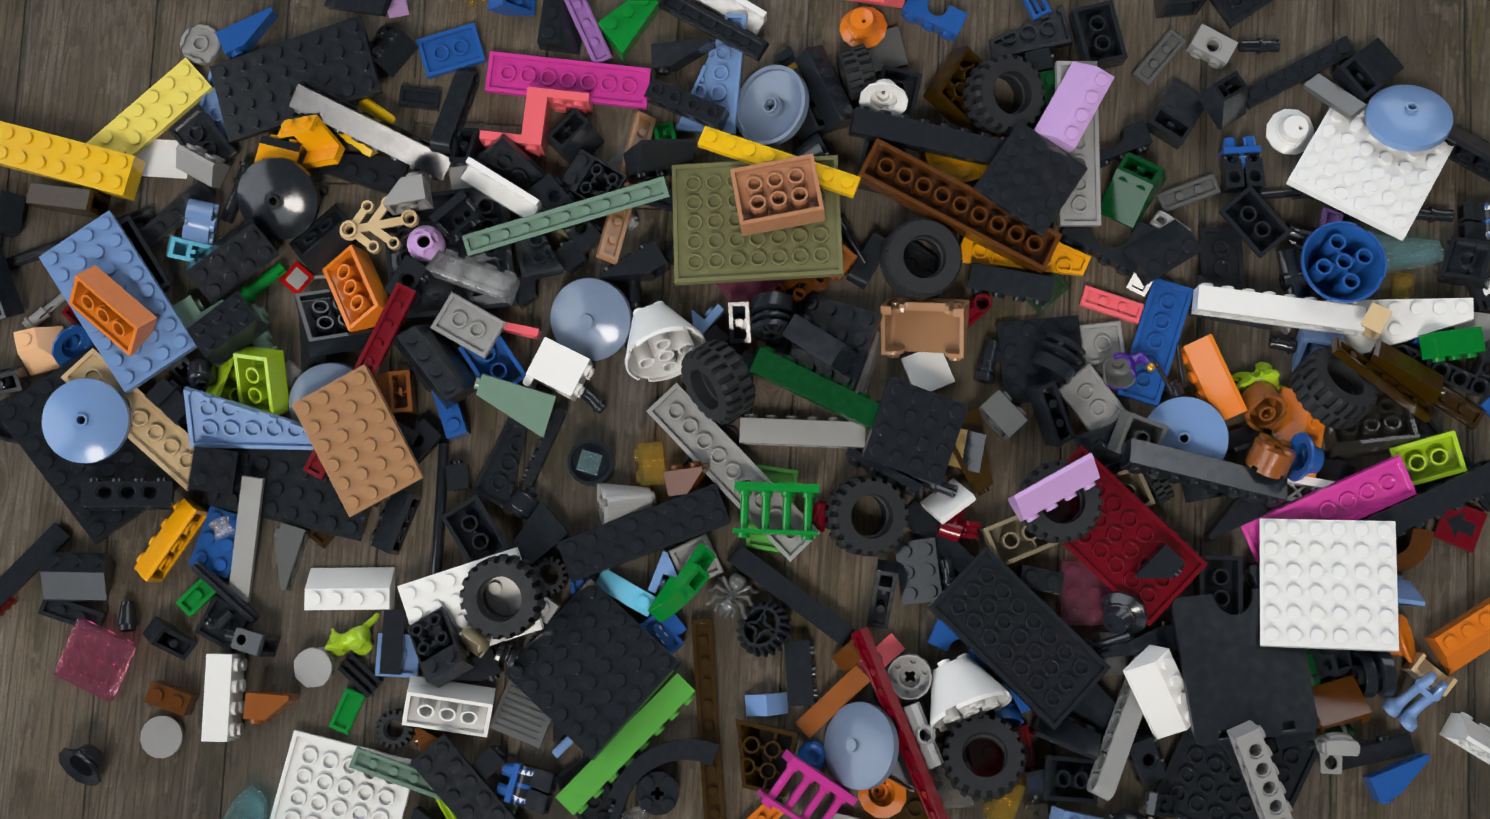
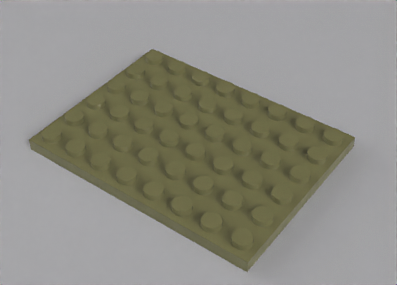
M838 155L814 156L816 163L838 169ZM741 161L672 165L675 285L844 276L840 194L820 188L825 221L742 236L730 169L749 166L750 164Z

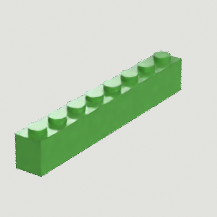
M677 673L627 723L594 761L591 760L556 796L559 802L573 816L577 812L581 814L589 806L587 801L592 796L596 799L605 790L602 786L607 781L612 783L620 775L617 771L623 765L627 767L635 759L632 755L637 750L642 752L650 744L648 739L653 734L657 737L665 729L663 724L668 719L672 721L680 713L678 708L683 703L687 706L695 698L693 695L695 690Z

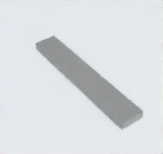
M244 475L241 481L229 587L249 603L251 601L265 478Z

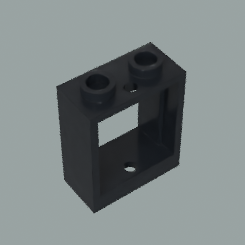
M1154 0L1156 19L1197 15L1207 0Z

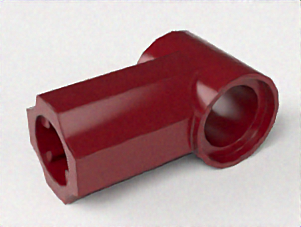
M979 294L969 303L968 328L991 308L992 300L987 294ZM977 300H985L987 302V308H978L976 304Z
M965 509L944 524L940 523L937 535L957 542L963 529L962 520Z

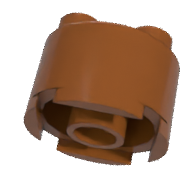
M1255 381L1252 386L1248 387L1241 394L1248 410L1243 412L1242 415L1252 429L1263 431L1262 429L1269 428L1272 430L1280 426L1286 419L1288 405L1274 385L1263 383V381Z
M1260 433L1255 438L1245 463L1250 468L1252 465L1257 467L1256 472L1274 479H1280L1283 476L1285 479L1296 457V452L1291 448L1292 443L1284 439L1278 441L1272 439L1268 434Z

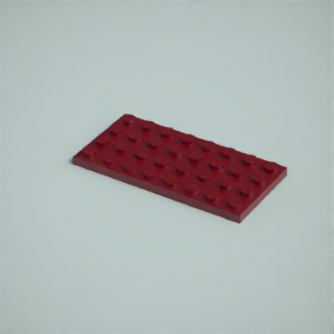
M1081 445L1066 462H1074L1090 452ZM1094 457L1100 478L1095 483L1102 490V493H1100V499H1103V506L1100 507L1101 517L1097 519V525L1088 532L1089 534L1075 541L1061 544L1112 592H1124L1134 596L1144 606L1148 615L1146 625L1150 626L1203 570L1207 563ZM1075 496L1068 501H1065L1064 498L1057 502L1058 507L1049 512L1045 509L1042 510L1050 520L1066 522L1072 519L1078 511V497ZM1167 544L1185 562L1181 567L1183 571L1176 578L1135 579L1132 576L1161 545Z

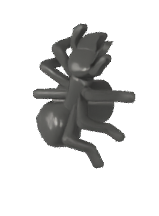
M733 573L729 577L728 582L726 577L716 576V579L720 583L723 582L726 588L715 585L713 588H707V592L719 590L724 595L715 594L709 601L705 602V605L713 604L716 599H724L722 603H717L714 608V612H716L718 607L721 606L719 609L720 618L725 613L724 619H727L731 611H733L731 618H734L736 609L733 606L738 605L742 617L746 620L747 615L744 604L740 602V599L747 600L748 605L752 608L753 603L750 596L741 594L749 591L751 594H758V590H753L751 586H746V578L741 573Z

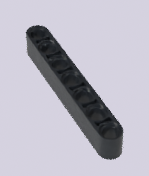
M738 543L727 558L729 563L844 647L851 634L854 633L855 629L741 544Z

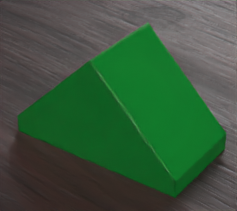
M673 121L655 124V139H676Z

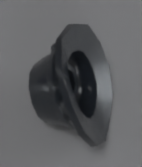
M1109 592L1102 597L1103 624L1110 632L1114 634H1122L1128 631L1138 633L1145 628L1148 615L1144 606L1134 596L1124 592Z
M85 744L78 749L64 748L59 753L60 765L75 781L88 786H96L102 781L99 770L104 762V755L97 747Z

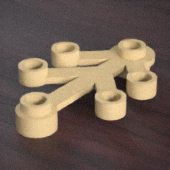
M384 197L381 200V205L368 223L361 224L367 214L375 211L374 203L365 200L362 202L361 208L355 217L341 224L340 235L348 241L356 239L366 246L369 252L377 254L381 250V245L375 240H369L362 234L363 232L370 231L386 242L390 249L398 250L401 247V241L397 237L390 236L382 229L401 225L410 228L415 227L419 223V215L415 211L408 209L400 217L381 220L388 211L383 205V201L386 198ZM367 204H371L369 210H365ZM414 216V221L409 223L408 219ZM349 228H354L352 234H348ZM397 240V245L392 247L391 242ZM373 244L377 245L375 250H371Z

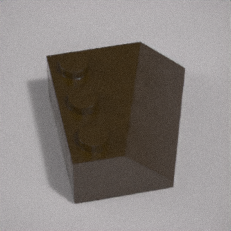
M966 45L952 49L923 97L950 123L978 133L979 128L973 124L974 120L972 118L969 119L967 115L969 112L968 108L964 107L966 97L963 96V89L967 88L965 81L968 77H971L970 72L983 61Z
M735 719L742 788L754 791L760 789L769 794L787 768V761L782 757L784 752L789 750L796 755L800 732ZM790 779L779 793V797L787 796Z

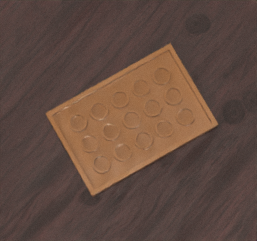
M367 364L358 367L291 404L349 517L364 511L425 478Z

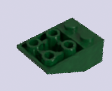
M1128 152L1118 166L1101 203V214L1134 229L1165 183V169Z

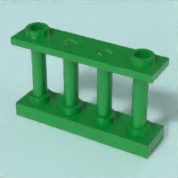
M734 481V490L739 492L741 496L740 528L732 529L733 534H737V538H750V534L801 536V540L813 541L814 537H818V531H812L813 498H815V495H820V484ZM752 492L760 493V496H762L761 529H748L749 496L752 495ZM773 493H781V497H783L782 530L769 529L770 497H773ZM794 494H802V498H804L803 531L790 530L791 502Z

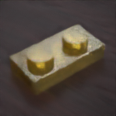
M1397 271L1393 272L1389 299H1413L1416 275Z

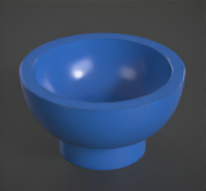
M1007 704L1004 708L997 711L993 719L999 717L1002 719V723L1006 724L1008 722L1013 727L1024 723V718L1016 710L1015 704Z
M809 740L799 747L797 752L799 758L817 770L824 767L826 759L822 743Z

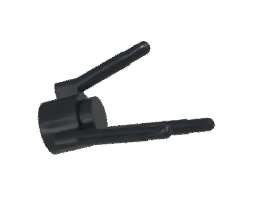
M1290 223L1288 228L1292 232L1285 238L1289 239V245L1295 246L1302 251L1303 246L1297 242H1302L1305 235L1310 236L1318 228Z
M1180 345L1176 346L1180 381L1177 378L1168 381L1159 363L1155 362L1157 371L1165 383L1164 388L1169 399L1185 394L1184 388L1188 386L1185 381Z

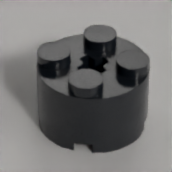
M655 769L646 773L636 789V799L640 808L651 815H664L670 812L677 804L680 795V786L677 779L670 772L663 769ZM656 787H660V791H664L660 797H656V794L653 793Z

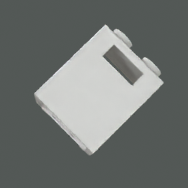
M545 337L526 372L523 384L526 387L535 389L539 383L576 401L577 397L581 398L585 391L583 385L586 379L590 380L595 371L593 368L594 364L589 358Z

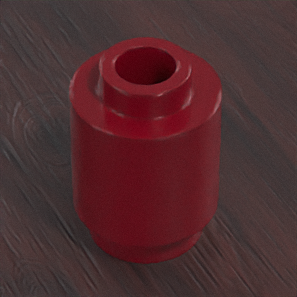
M820 500V503L815 502L812 524L820 532L824 533L826 529L825 522H828V517H824V510L828 511L829 505H826V501Z

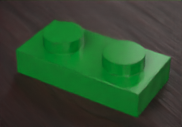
M200 578L175 603L191 618L217 592Z

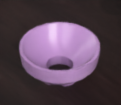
M428 225L415 228L407 240V248L410 255L420 263L437 261L443 255L446 247L443 234L435 227ZM423 236H427L430 239V244L425 248L418 245V240Z

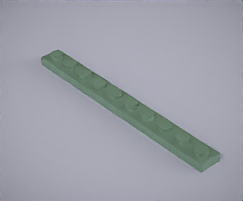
M664 176L469 233L463 235L462 238L467 255L471 256L670 196Z

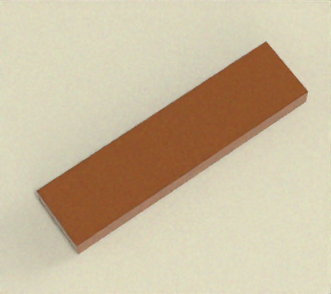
M856 664L796 720L795 724L810 738L870 682V678Z

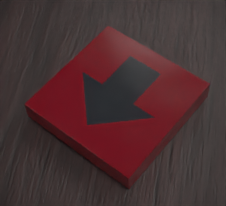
M1467 505L1456 511H1453V509L1446 511V516L1436 521L1433 529V538L1466 552L1473 553L1487 514Z

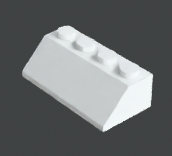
M395 567L310 569L305 586L304 610L395 609Z
M1149 645L1123 672L1155 739H1160L1187 730L1191 723L1184 682L1170 650L1164 647Z
M410 676L402 725L487 737L496 688L451 681L438 688L427 683L424 677Z

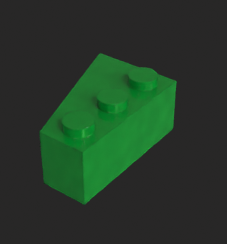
M627 0L598 22L602 35L623 61L626 60L633 46L638 43V39L659 13V3L657 0Z

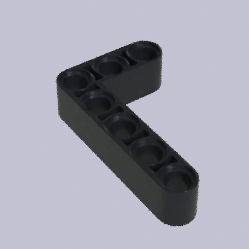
M1490 340L1484 342L1486 351L1479 352L1470 372L1444 361L1432 363V359L1423 360L1421 351L1407 345L1397 344L1392 346L1395 349L1401 348L1404 354L1413 359L1421 357L1422 364L1432 370L1437 365H1440L1442 369L1440 374L1445 376L1444 384L1477 397H1483L1490 391ZM1485 363L1489 364V371L1487 373L1483 372V365ZM1459 373L1461 380L1456 384L1454 376ZM1476 382L1480 383V390L1478 392H1475L1473 388Z

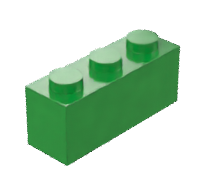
M1482 326L1418 335L1422 359H1432V363L1446 361L1445 357H1448V361L1462 359L1461 355L1464 356V359L1477 357L1478 352L1486 351Z

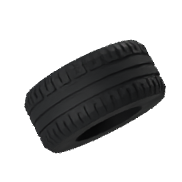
M928 218L912 219L896 227L886 237L881 247L882 250H880L881 272L888 285L904 297L919 300L936 296L948 289L959 276L963 261L961 245H959V240H957L953 231L951 232V229L947 228L945 224L943 225V223ZM923 240L934 248L938 258V265L935 273L930 277L918 278L906 268L903 255L905 247L910 242Z

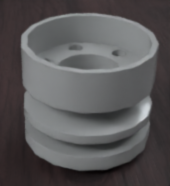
M917 654L901 655L892 662L888 669L893 689L901 699H918L927 693L932 684L931 666L926 659ZM908 671L910 673L914 671L916 673L914 675L916 680L913 681L911 679L907 681L905 679L907 677L905 672Z

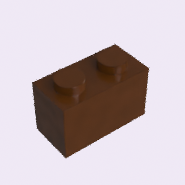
M161 680L151 681L144 702L181 716L192 715L200 694Z

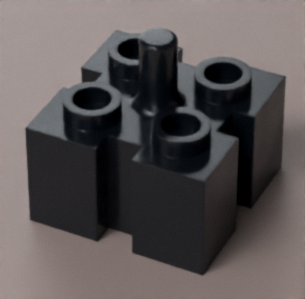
M162 378L145 397L174 424L188 430L184 388L172 379L168 381ZM189 383V385L187 386V387H190V388H193V389H197L196 387L192 386L190 383Z

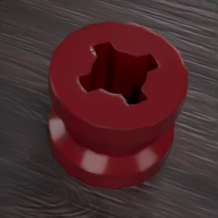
M962 521L963 529L960 538L979 540L978 530L981 528V523Z

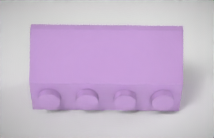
M1073 61L1034 131L1064 152L1070 153L1077 146L1115 77L1097 66Z
M1092 453L1077 459L1009 497L1008 501L1020 522L1027 520L1029 523L1038 518V512L1043 509L1049 512L1058 507L1057 502L1064 498L1065 501H1068L1077 496V490L1084 488L1086 491L1097 485L1095 480L1099 479L1100 475Z

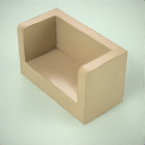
M1372 302L1361 322V326L1365 327V331L1361 335L1377 341L1392 311Z
M1416 652L1414 662L1409 663L1407 661L1401 669L1415 680L1434 671L1437 674V678L1427 688L1431 690L1437 683L1444 680L1449 685L1442 695L1446 697L1458 680L1454 677L1446 676L1425 659L1427 655Z

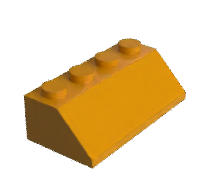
M183 498L175 504L172 515L162 522L160 532L151 538L148 549L142 552L136 560L137 564L134 569L145 581L162 582L204 523L208 511L188 498Z

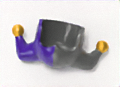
M1142 351L1130 355L1123 352H1114L1109 354L1103 363L1093 368L1100 377L1103 376L1107 387L1121 390L1134 384L1136 380V367L1145 365L1146 369L1152 372L1155 370V365L1151 363L1147 355Z

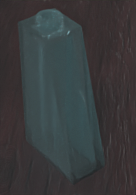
M1374 234L1380 241L1386 254V274L1433 266L1444 261V248L1438 240L1405 237L1401 241L1390 235Z

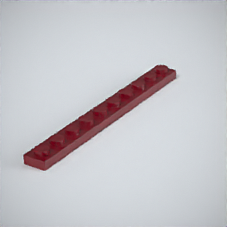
M400 282L396 283L353 370L367 364L375 379L418 293L417 291ZM313 449L303 471L323 480L327 473Z
M868 627L852 633L851 636L880 705L890 716L896 727L899 750L928 819H950L943 807L942 798L936 791L934 779L928 772L925 758L917 746V739L909 727L908 718L901 708L899 696L893 689L890 675L886 672L882 663V656L874 644L873 635L869 632Z

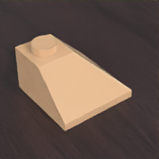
M64 326L34 327L13 332L17 353L31 376L54 371L62 367L56 363L52 356V346L60 331L65 329Z

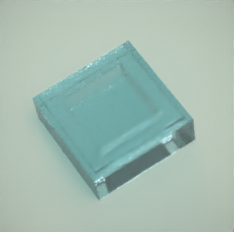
M582 449L576 470L597 476L603 455Z

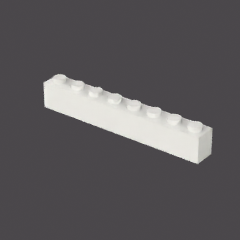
M1201 283V285H1198L1193 290L1191 314L1358 336L1365 331V327L1361 326V322L1366 314V307L1359 306L1358 303L1340 304L1330 300L1318 301L1315 297H1305L1303 299L1296 298L1297 296L1294 294L1281 296L1276 295L1272 291L1258 293L1254 289L1249 288L1236 290L1233 286L1214 287L1211 283Z

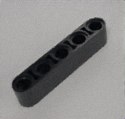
M462 70L455 72L430 138V150L432 152L447 154L455 152L479 87L478 72Z

